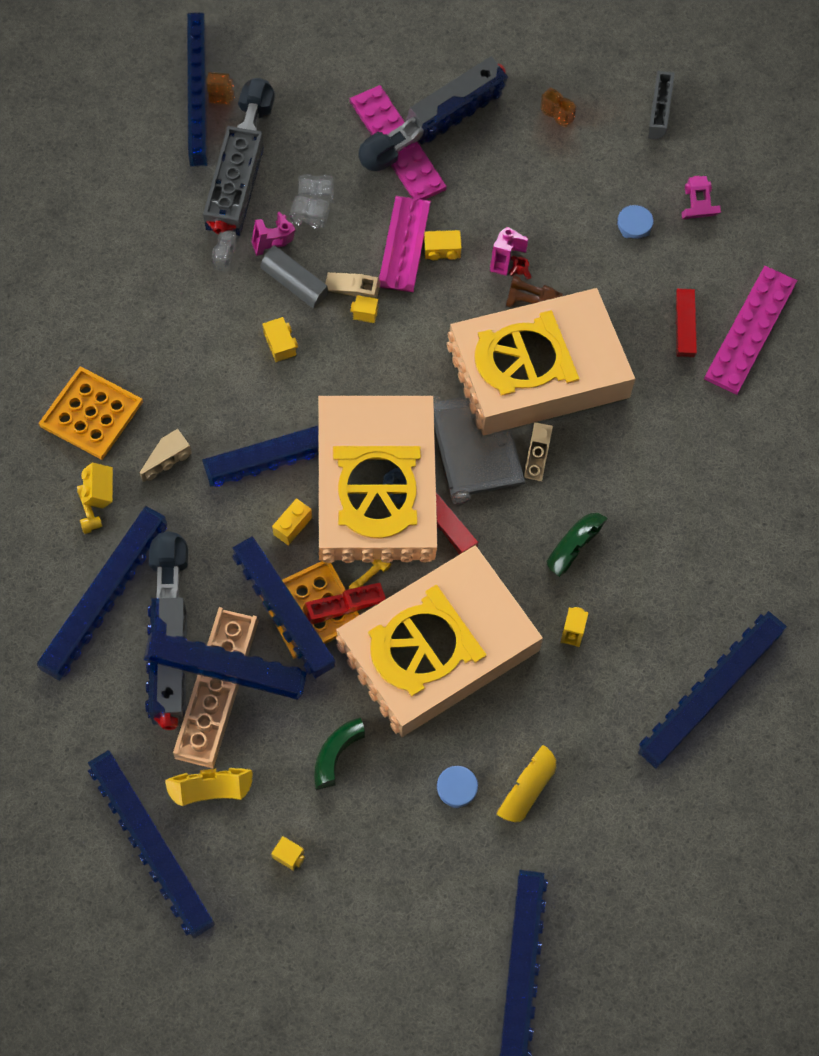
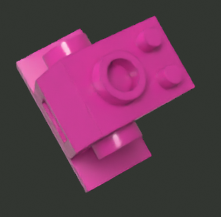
M707 176L690 177L688 183L685 184V194L690 195L691 209H685L681 212L682 219L717 216L721 213L720 206H711L710 192L712 191V185L710 181L708 182ZM696 192H703L704 200L697 201Z
M280 212L277 213L278 217L275 222L277 228L273 229L266 228L263 219L255 220L251 242L256 256L262 255L264 249H270L273 245L282 247L293 241L296 229L291 222H288L286 215H282Z
M509 227L501 231L493 246L490 271L507 276L512 251L526 253L527 237L520 235Z

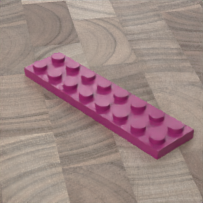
M381 85L350 98V103L371 135L377 132L389 134L405 123ZM418 142L411 143L398 152V160L391 166L412 199H415V201L418 199L426 200L447 189V186Z
M764 266L709 367L704 380L736 395L739 393L797 283L796 279Z

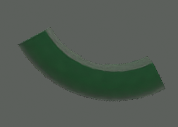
M590 513L577 521L547 559V566L559 577L565 574L580 554L578 549L582 548L586 543L588 544L600 532L608 518L599 513Z
M361 717L340 726L323 744L315 764L314 780L316 790L336 785L335 768L340 754L355 741L365 738Z

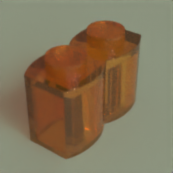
M208 72L207 92L209 103L230 105L231 100H234V90H232L233 79H230V75L226 73Z
M549 88L542 95L540 108L544 114L553 117L559 125L567 127L574 121L576 105L571 100L564 98L559 91L553 88Z

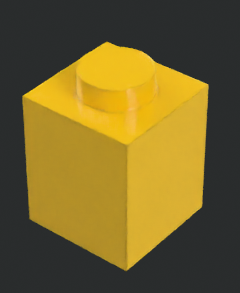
M357 295L356 301H352L350 312L353 313V319L375 323L378 299Z
M283 836L271 853L273 859L291 870H294L296 866L300 867L305 859V856H303L304 849Z

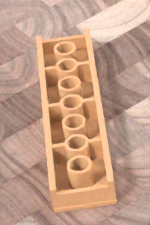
M219 607L173 751L176 760L214 769L258 625L257 616L243 615L223 610V608Z

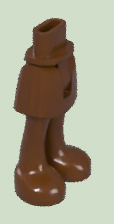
M513 275L506 307H512L517 301L534 304L562 297L563 293H559L547 285L540 288L527 284L518 276ZM518 290L527 291V292L533 293V294H535V295H537V296L530 295V294H526V293H523V292L518 291Z

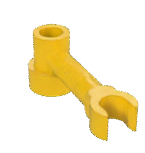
M83 485L77 486V492L87 518L80 519L83 533L87 534L91 533L94 529L101 528L102 523L99 516H94L92 507L83 504V497L81 495Z
M378 559L371 562L373 566L359 579L354 581L349 586V589L362 587L379 570L385 572L392 564L390 562L384 563Z

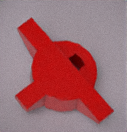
M512 256L513 268L509 271V274L511 276L514 274H524L528 280L532 278L528 270L529 261L524 257Z

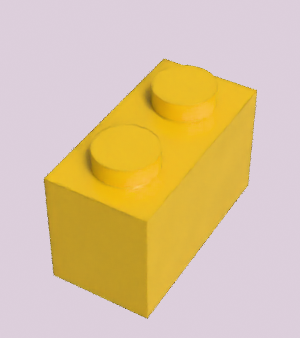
M460 230L424 231L425 259L438 260L448 258L454 260L461 258Z
M283 317L262 324L263 333L275 362L296 356L298 344L295 337H291L290 333H292L290 324L285 323Z
M92 462L82 471L83 488L81 495L83 497V504L103 509L113 501V467Z
M296 498L272 526L273 535L289 546L312 519V509Z
M569 607L561 643L580 647L589 612L579 607Z

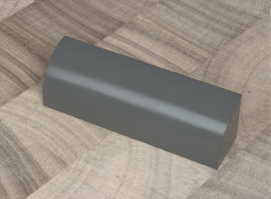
M657 71L648 139L661 138L667 131L675 72Z
M275 245L265 254L260 268L313 309L328 295V286Z

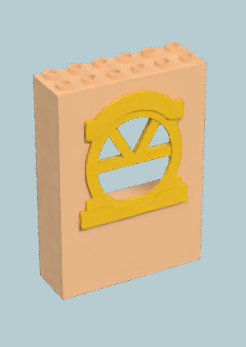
M597 288L450 324L447 349L449 353L452 352L453 365L455 368H458L459 381L464 384L466 399L469 398L470 411L472 414H475L476 427L478 430H481L483 436L628 399L631 396L635 377ZM522 331H532L545 336L552 343L556 353L553 367L546 374L538 378L520 335ZM511 334L516 348L498 345V342L503 337ZM493 352L520 358L502 373L494 362ZM524 365L529 380H519L510 377Z
M318 396L319 561L332 563L335 560H342L345 563H351L354 560H362V562L370 563L378 559L384 563H389L393 560H401V562L408 563L412 562V560H420L421 562L435 560L437 551L433 396ZM365 460H389L401 469L406 478L407 485H347L351 472L361 462ZM348 494H367L357 510L353 507L348 497ZM376 494H379L391 513L390 517L372 519L364 516ZM388 494H407L406 500L399 510Z
M475 545L337 629L336 641L338 643L336 646L341 654L345 653L348 657L347 663L352 670L356 669L359 675L357 677L363 686L367 685L370 691L368 693L374 702L377 701L381 706L379 707L381 714L384 718L388 717L392 722L390 726L394 733H399L401 737H404L539 652L543 637ZM419 614L436 615L446 620L455 632V651L444 666L410 617ZM403 623L413 638L392 639L391 637L398 625ZM419 646L407 670L402 669L394 661L390 652V648ZM425 654L435 671L423 674L415 673Z

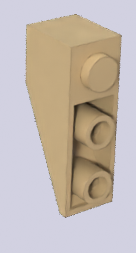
M328 273L325 283L330 292L376 299L380 288L378 277L363 274Z
M534 422L524 478L542 481L553 425Z
M178 429L164 436L159 441L140 471L143 482L154 479L158 473L163 470H169L173 464L187 459L191 454L190 445Z

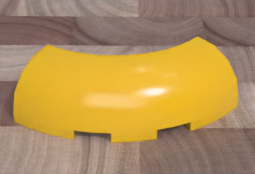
M541 746L516 781L519 785L516 784L511 792L508 793L496 813L501 818L511 822H521L524 820L533 803L554 775L557 767L556 759L546 746Z
M229 768V771L217 772L216 769L200 770V774L188 775V773L171 777L166 779L165 783L171 799L180 806L217 798L241 800L250 790L252 770Z

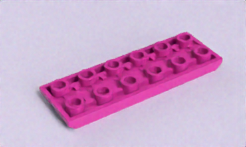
M395 197L379 276L380 288L414 292L431 201L422 199L415 201V199L408 197Z

